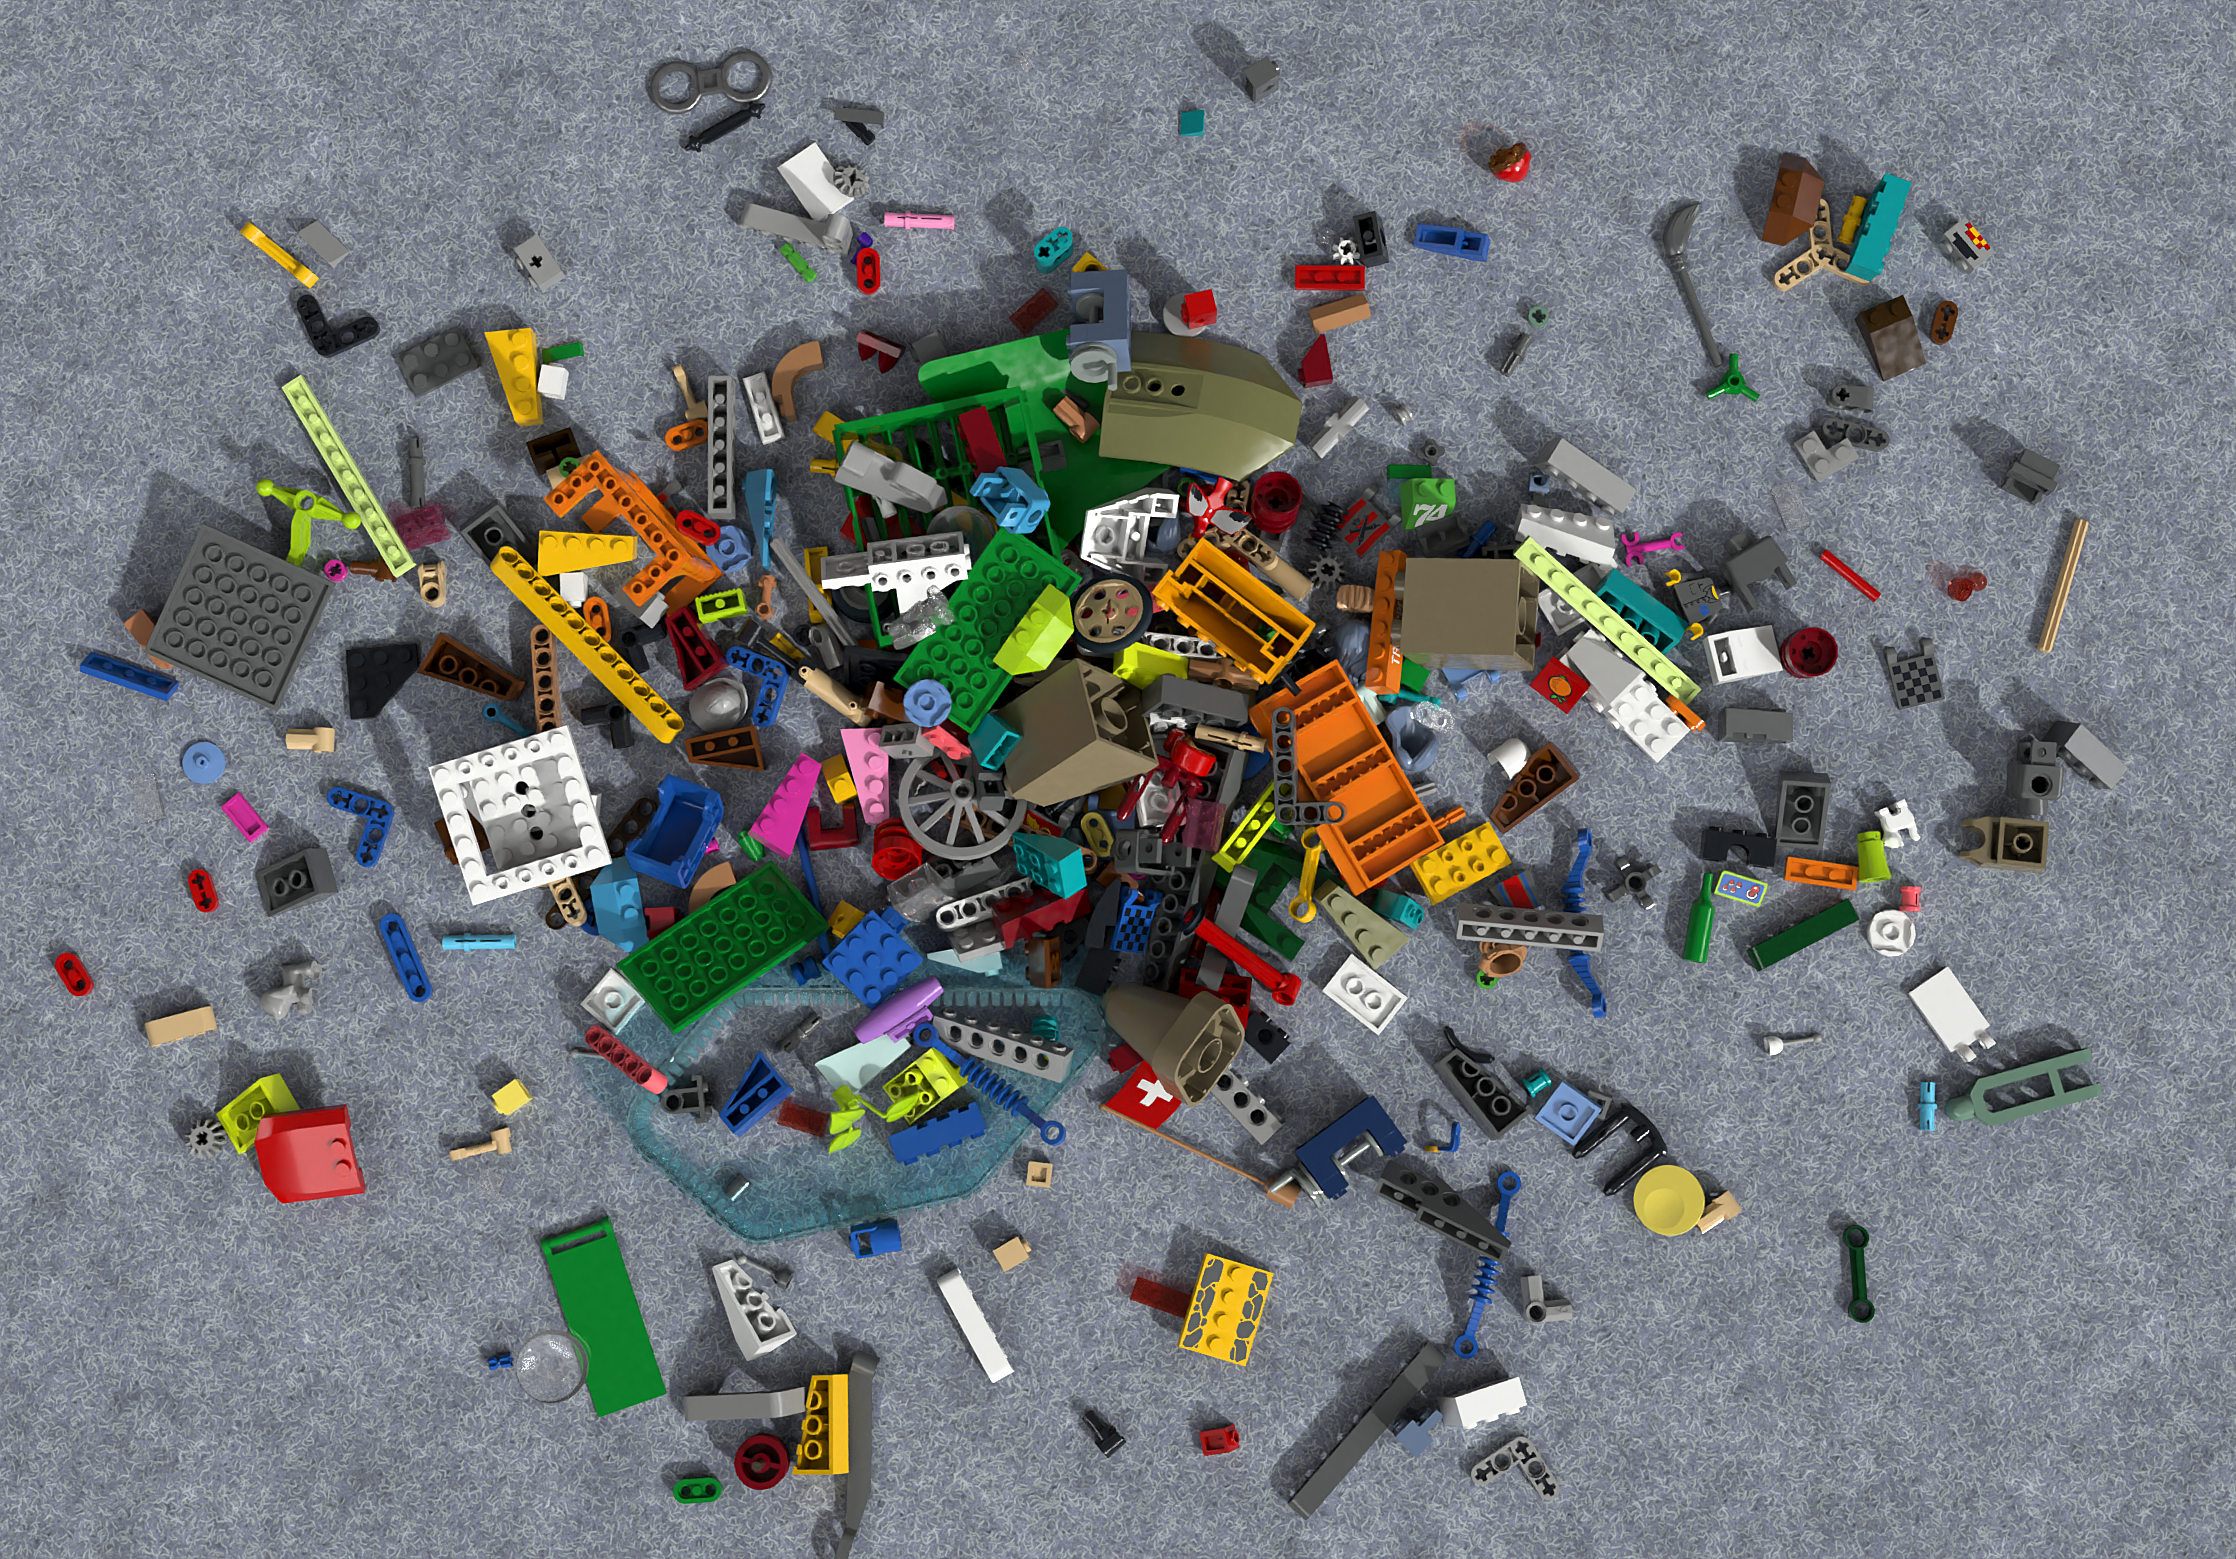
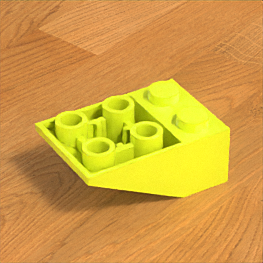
M933 1047L882 1087L893 1103L915 1094L917 1090L919 1091L917 1103L904 1116L908 1124L911 1125L968 1083V1076L961 1077L959 1075L961 1067Z

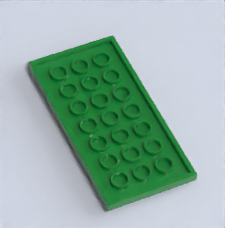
M1001 526L969 571L968 579L962 581L893 679L906 689L915 682L925 679L936 680L944 685L950 693L952 701L951 711L947 718L972 735L1014 676L993 662L1008 637L1049 583L1067 597H1070L1083 578L1022 534H1010L1004 526Z
M770 860L616 963V967L673 1035H675L827 931L829 923L774 862Z

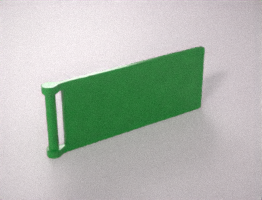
M610 1216L602 1217L601 1221L552 1238L545 1237L540 1239V1244L546 1256L598 1417L665 1395L666 1388ZM601 1230H605L607 1234L606 1237L553 1254L552 1247Z

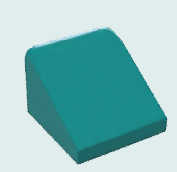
M1204 110L1182 112L1180 136L1203 137Z

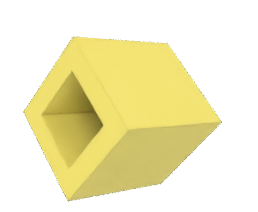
M514 1079L492 1095L495 1100L493 1102L494 1107L500 1114L504 1113L505 1115L512 1114L533 1099L520 1079Z

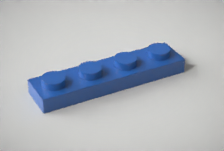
M92 651L80 664V672L164 701H168L179 686V681Z

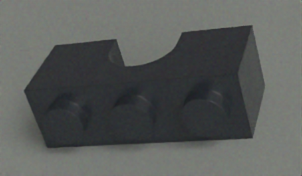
M1709 826V830L1702 831L1699 859L1723 863L1727 861L1729 848L1736 845L1742 847L1747 854L1746 866L1765 869L1774 868L1777 839L1770 838V834L1756 833V836H1750L1744 830H1733V833L1723 832L1724 828Z

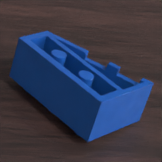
M760 1051L757 1052L753 1063L746 1070L737 1089L734 1090L719 1114V1117L731 1132L739 1137L794 1091V1088L775 1065Z

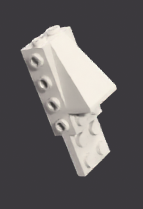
M962 531L867 543V552L821 557L823 589H838L849 585L862 586L866 583H871L872 591L884 592L896 588L900 613L908 611L952 582L968 579L967 570L972 569L969 544H964ZM954 545L956 548L950 549L949 546ZM930 548L931 552H926L925 549ZM906 551L907 555H902L901 553Z
M1590 629L1585 633L1582 630L1573 639L1576 644L1570 650L1565 647L1556 657L1561 663L1591 685L1584 695L1591 701L1590 705L1598 713L1602 712L1608 718L1607 722L1614 729L1623 731L1657 764L1690 729L1657 697L1658 694L1655 692L1657 690L1655 686L1648 680L1644 681L1642 679L1646 675L1642 670L1622 660V654L1615 647L1610 648L1605 643V637L1596 630L1594 632Z

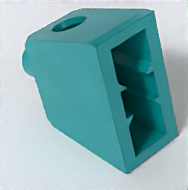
M989 712L986 713L973 734L968 735L969 743L978 763L995 771L999 769L1023 738L1022 734L1005 719Z

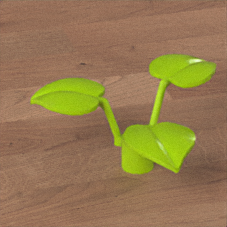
M843 1085L836 1089L832 1096L841 1111L830 1112L829 1132L830 1134H840L831 1141L827 1153L831 1154L844 1149L860 1137L861 1129H853L852 1123L860 1119L865 1113L864 1108H858V1102L865 1105L881 1118H886V1122H892L904 1117L913 1109L918 1101L919 1091L917 1090L915 1094L896 1101L886 1112H881L865 1101L860 1094L855 1095L848 1085Z

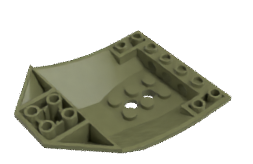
M1131 331V371L1117 372L1116 390H1109L1107 386L1099 456L1189 468L1230 478L1242 483L1295 446L1303 404L1264 356L1239 347L1213 341L1170 334ZM1157 383L1161 385L1158 391L1153 392L1149 390L1152 384ZM1176 386H1182L1185 388V391L1180 396H1174L1171 393L1172 389Z

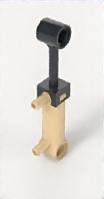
M747 618L734 636L736 639L752 650L759 645L794 670L790 678L807 688L860 728L868 727L873 719L865 716V711L859 709L862 698L820 670L805 657L802 658L800 663L764 638L767 631L763 627Z

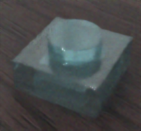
M1409 479L1387 480L1388 505L1401 504L1399 484Z

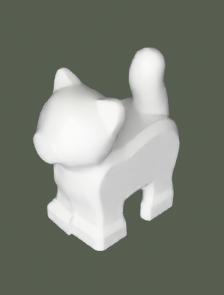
M1905 799L1889 805L1890 809L1894 810L1893 814H1890L1887 807L1874 812L1875 816L1879 817L1881 828L1884 831L1883 838L1881 839L1884 846L1891 849L1898 848L1899 846L1903 847L1904 843L1898 830L1908 828L1909 835L1914 841L1920 839L1914 816L1907 808L1908 805Z

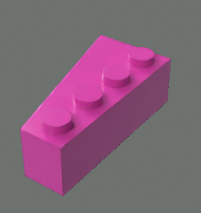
M802 752L748 832V835L787 860L792 853L822 765Z

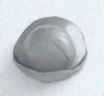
M727 676L719 677L701 686L693 695L689 704L690 714L693 721L706 732L715 733L730 730L744 717L748 708V697L745 686L739 681Z

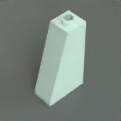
M886 1034L865 1044L859 1043L820 1060L815 1066L835 1090L843 1085H848L853 1093L856 1094L912 1047L910 1043L912 1037L907 1035L894 1043Z

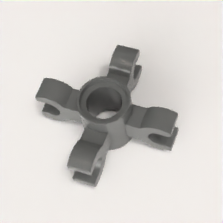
M1624 856L1615 861L1614 864L1624 879L1622 886L1607 894L1611 903L1628 893L1637 897L1644 910L1655 905L1645 891L1648 880L1662 872L1659 866L1655 864L1640 873L1633 872ZM1631 877L1637 878L1640 882L1637 890L1629 886V879Z

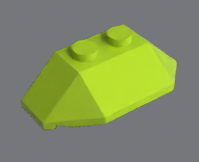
M1049 583L1008 637L993 662L1011 675L1046 670L1074 632L1069 597Z

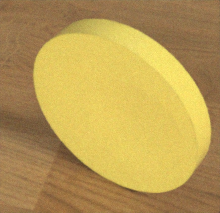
M1662 1165L1649 1170L1641 1177L1634 1191V1208L1637 1216L1647 1228L1661 1235L1675 1236L1689 1231L1698 1223L1704 1211L1705 1196L1701 1184L1689 1171L1678 1166Z

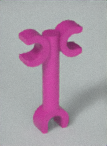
M1638 532L1633 533V542L1627 541L1626 535L1622 534L1621 542L1625 546L1627 555L1625 558L1626 566H1631V557H1636L1639 565H1642L1644 559L1640 553L1666 548L1681 551L1685 546L1676 545L1674 539L1682 537V533H1674L1670 539L1637 544L1639 541Z

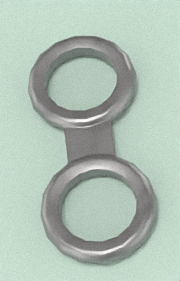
M740 51L730 55L723 61L720 68L697 71L694 66L685 62H670L661 66L654 73L650 83V94L653 102L660 110L677 115L692 111L699 105L703 96L723 93L729 100L737 104H749L751 101L754 103L761 100L768 93L772 85V72L769 64L762 56L747 51ZM742 61H750L757 64L763 73L759 88L749 94H739L733 91L727 82L730 69L736 63ZM675 71L688 74L695 84L692 97L682 104L666 102L659 92L662 79L667 74Z

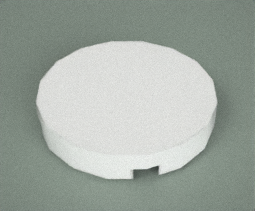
M1895 909L1883 910L1875 914L1869 921L1867 928V937L1872 948L1879 954L1888 957L1899 956L1906 952L1913 945L1916 936L1913 922L1905 913Z

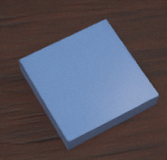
M1562 1079L1538 1111L1535 1119L1575 1146L1600 1113L1602 1106Z

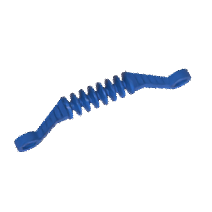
M1589 828L1578 829L1577 836L1580 852L1571 869L1572 871L1568 875L1569 877L1561 889V893L1569 895L1568 898L1562 900V903L1570 905V907L1563 909V912L1581 913L1586 911L1585 907L1579 906V903L1586 901V898L1578 897V894L1585 892L1582 874L1592 852L1593 842ZM1566 949L1574 952L1573 955L1567 957V961L1573 966L1581 980L1585 983L1591 994H1593L1592 1010L1594 1017L1605 1018L1607 1015L1606 998L1590 972L1589 959H1591V956L1584 954V950Z
M922 1023L915 1028L913 1037L918 1045L924 1048L934 1047L961 1067L959 1071L961 1077L968 1076L967 1081L969 1083L975 1081V1088L979 1089L982 1087V1093H989L991 1100L997 1097V1105H1002L1005 1102L1003 1109L1008 1111L1012 1108L1011 1115L1013 1117H1017L1020 1114L1026 1117L1040 1129L1041 1138L1045 1143L1057 1146L1065 1140L1066 1129L1061 1123L1044 1120L1027 1106L1029 1102L1027 1096L1020 1098L1021 1092L1019 1090L1012 1093L1014 1087L1011 1084L1005 1087V1079L998 1081L999 1075L997 1073L991 1075L992 1070L990 1068L984 1070V1063L980 1062L977 1064L975 1056L966 1059L941 1041L935 1026L929 1023ZM930 1029L932 1033L931 1038L923 1042L921 1040L922 1032ZM1057 1127L1059 1129L1058 1137L1050 1140L1048 1138L1049 1129Z
M1512 1171L1501 1173L1497 1179V1187L1501 1195L1494 1227L1505 1237L1510 1236V1233L1504 1232L1511 1196L1516 1194L1521 1187L1520 1177ZM1507 1176L1515 1179L1516 1184L1512 1190H1506L1502 1185L1503 1179ZM1479 1256V1259L1485 1265L1476 1266L1482 1272V1275H1474V1278L1480 1281V1283L1471 1285L1477 1291V1294H1469L1468 1297L1474 1299L1466 1329L1464 1334L1457 1337L1454 1342L1455 1353L1463 1359L1474 1357L1478 1351V1343L1474 1338L1475 1331L1477 1330L1485 1304H1492L1493 1301L1486 1295L1495 1293L1489 1287V1284H1497V1281L1491 1278V1276L1500 1274L1499 1271L1494 1269V1266L1502 1265L1485 1256ZM1463 1340H1469L1473 1345L1472 1350L1467 1354L1462 1353L1459 1349V1345Z

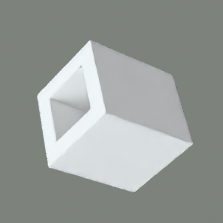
M553 362L549 363V365L542 364L537 392L542 397L564 400L569 373L563 368L562 364Z
M584 572L560 573V596L572 608H580L588 600V577Z

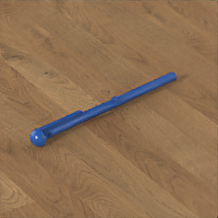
M801 824L796 838L801 858V869L805 875L812 906L825 919ZM828 930L817 937L822 959L832 950ZM824 964L822 965L826 971L831 972Z

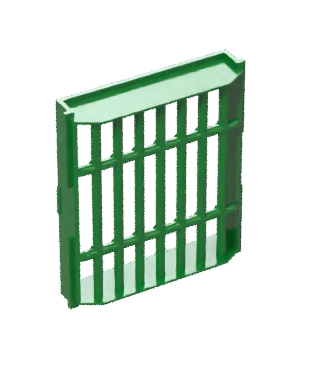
M1020 386L834 425L835 430H832L839 466L845 455L843 440L858 439L859 443L870 448L868 438L878 435L882 436L886 457L897 462L891 433L904 430L912 467L923 472L914 428L927 425L937 470L925 474L935 480H939L940 486L945 489L948 503L944 507L950 532H958L959 527L948 477L962 475L979 557L987 546L976 496L969 492L974 485L971 473L974 472L973 467H976L975 463L970 464L964 447L965 442H962L956 425L960 422L958 415L982 406H986L987 412L996 411L1006 454L1004 457L1008 467L1018 468L1017 463L1032 460L1037 485L1045 490L1044 483L1040 480L1039 476L1042 464L1026 390L1021 391ZM1020 403L1030 451L1016 454L1005 408ZM951 421L960 464L950 468L945 466L937 423ZM843 485L848 510L853 513L854 520H852L857 549L859 552H866L855 497L869 493ZM870 494L881 541H887L889 538L885 519L882 517L876 500H873ZM896 503L903 538H910L912 533L907 509L905 506ZM1048 508L1044 518L1050 546L1041 549L1063 564L1056 530L1050 528ZM931 511L926 514L922 513L926 535L936 534ZM996 523V525H997V530L999 531V529L1001 528V526H999V525ZM1032 532L1022 533L1024 537L1034 543ZM871 583L864 584L877 649L885 650L887 645L920 639L925 635L931 626L930 622L922 625V628L909 631L905 626L898 628V633L883 636L875 593L881 591H872ZM947 586L940 590L942 593L939 598L942 609L949 601ZM893 588L890 589L895 618L898 620L900 619L897 590Z

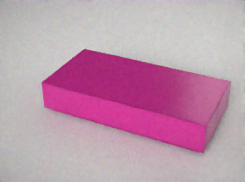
M237 792L221 806L222 810L250 843L269 829V826L241 792Z

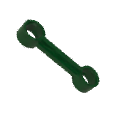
M1852 1225L1847 1227L1842 1235L1844 1244L1849 1248L1853 1300L1848 1306V1314L1856 1322L1867 1323L1872 1320L1875 1314L1874 1305L1867 1298L1864 1248L1869 1242V1234L1865 1228ZM1853 1229L1860 1230L1864 1237L1863 1243L1857 1247L1850 1245L1848 1242V1234ZM1860 1301L1867 1303L1870 1309L1868 1315L1863 1319H1858L1853 1312L1855 1304Z

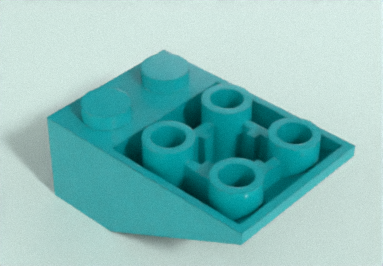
M1018 832L1012 834L1013 848L1017 858V869L1022 875L1028 876L1037 884H1041L1052 893L1064 899L1069 898L1087 886L1082 853L1079 846L1065 838Z

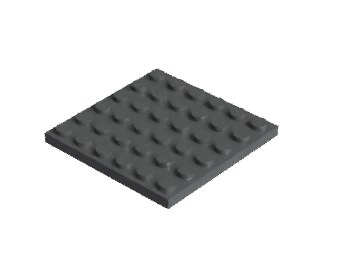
M202 523L144 652L278 711L336 583Z

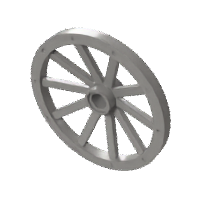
M966 739L965 746L971 750L969 740ZM934 746L932 756L916 757L904 773L899 788V809L903 824L908 833L927 851L953 860L981 858L1005 846L1013 838L1012 834L1018 832L1023 823L1027 810V800L1016 799L1008 791H1004L1005 799L1018 800L1016 811L1011 821L996 811L981 810L1005 827L997 837L985 842L972 805L978 808L974 781L971 782L973 776L971 758L964 778L960 779L951 758L940 748ZM941 756L953 783L921 769L930 761ZM1003 762L1002 765H1001V768H1002V772H1003V773L1006 772V767H1005V763H1004V762ZM916 776L947 790L946 792L909 798L910 789ZM962 791L968 793L965 797H960L957 794ZM948 800L919 827L914 822L909 806ZM955 807L946 845L938 843L924 834L950 809ZM962 810L966 811L978 842L977 846L953 847Z

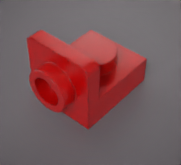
M1234 1424L1199 1432L1204 1456L1229 1453L1239 1448V1433L1235 1430Z

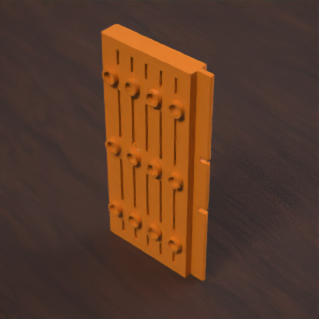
M1336 659L1295 682L1302 690L1297 696L1294 697L1286 687L1249 708L1248 717L1260 737L1268 739L1267 749L1273 758L1272 714L1280 707H1290L1294 710L1297 728L1299 802L1340 801L1346 806L1347 815L1341 822L1320 824L1314 829L1355 897L1443 845L1445 842ZM1281 711L1279 713L1278 720L1280 723L1287 724L1289 722L1290 716L1288 712ZM1282 735L1279 738L1280 746L1283 748L1290 746V738L1287 735ZM1287 759L1281 760V770L1289 772L1292 767L1291 762ZM1308 806L1305 814L1309 819H1315L1317 817V810L1312 806ZM1331 806L1329 809L1330 816L1335 819L1340 818L1341 809L1338 806Z

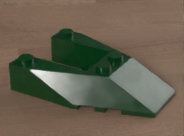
M1232 828L1228 829L1226 838L1233 830ZM1261 837L1240 864L1258 870V875L1239 927L1291 963L1305 941L1266 914L1291 878L1300 883L1305 856L1286 844ZM1218 864L1210 893L1221 905L1232 872L1228 873ZM1318 865L1313 892L1328 879L1342 889L1346 883Z

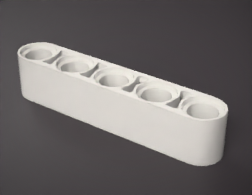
M957 1267L936 1280L992 1383H995L1014 1372V1369L1006 1358L1008 1357L1000 1343L998 1344L995 1339L996 1336L991 1326L983 1317L984 1314L979 1304L974 1300L973 1293L967 1282L963 1280L960 1275L961 1272Z

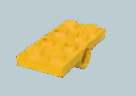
M1487 822L1409 865L1432 906L1511 864L1512 861L1490 822Z

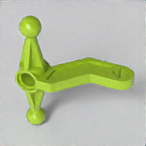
M262 478L256 483V491L259 495H273L290 509L296 511L291 523V549L286 561L299 567L302 565L311 542V518L341 521L344 527L351 530L358 528L361 524V518L358 513L354 511L344 513L324 497L314 494L309 490L277 487L268 478ZM308 499H312L311 507L305 509L304 503Z

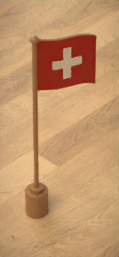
M1145 1060L1115 1096L1106 1104L1105 1102L1099 1104L1100 1111L1103 1109L1263 1185L1266 1198L1292 1209L1301 1187L1289 1182L1272 1194L1267 1186L1278 1179V1176L1274 1175L1273 1179L1268 1177L1267 1181H1264L1156 1130L1177 1110L1182 1101L1164 1090L1152 1067Z

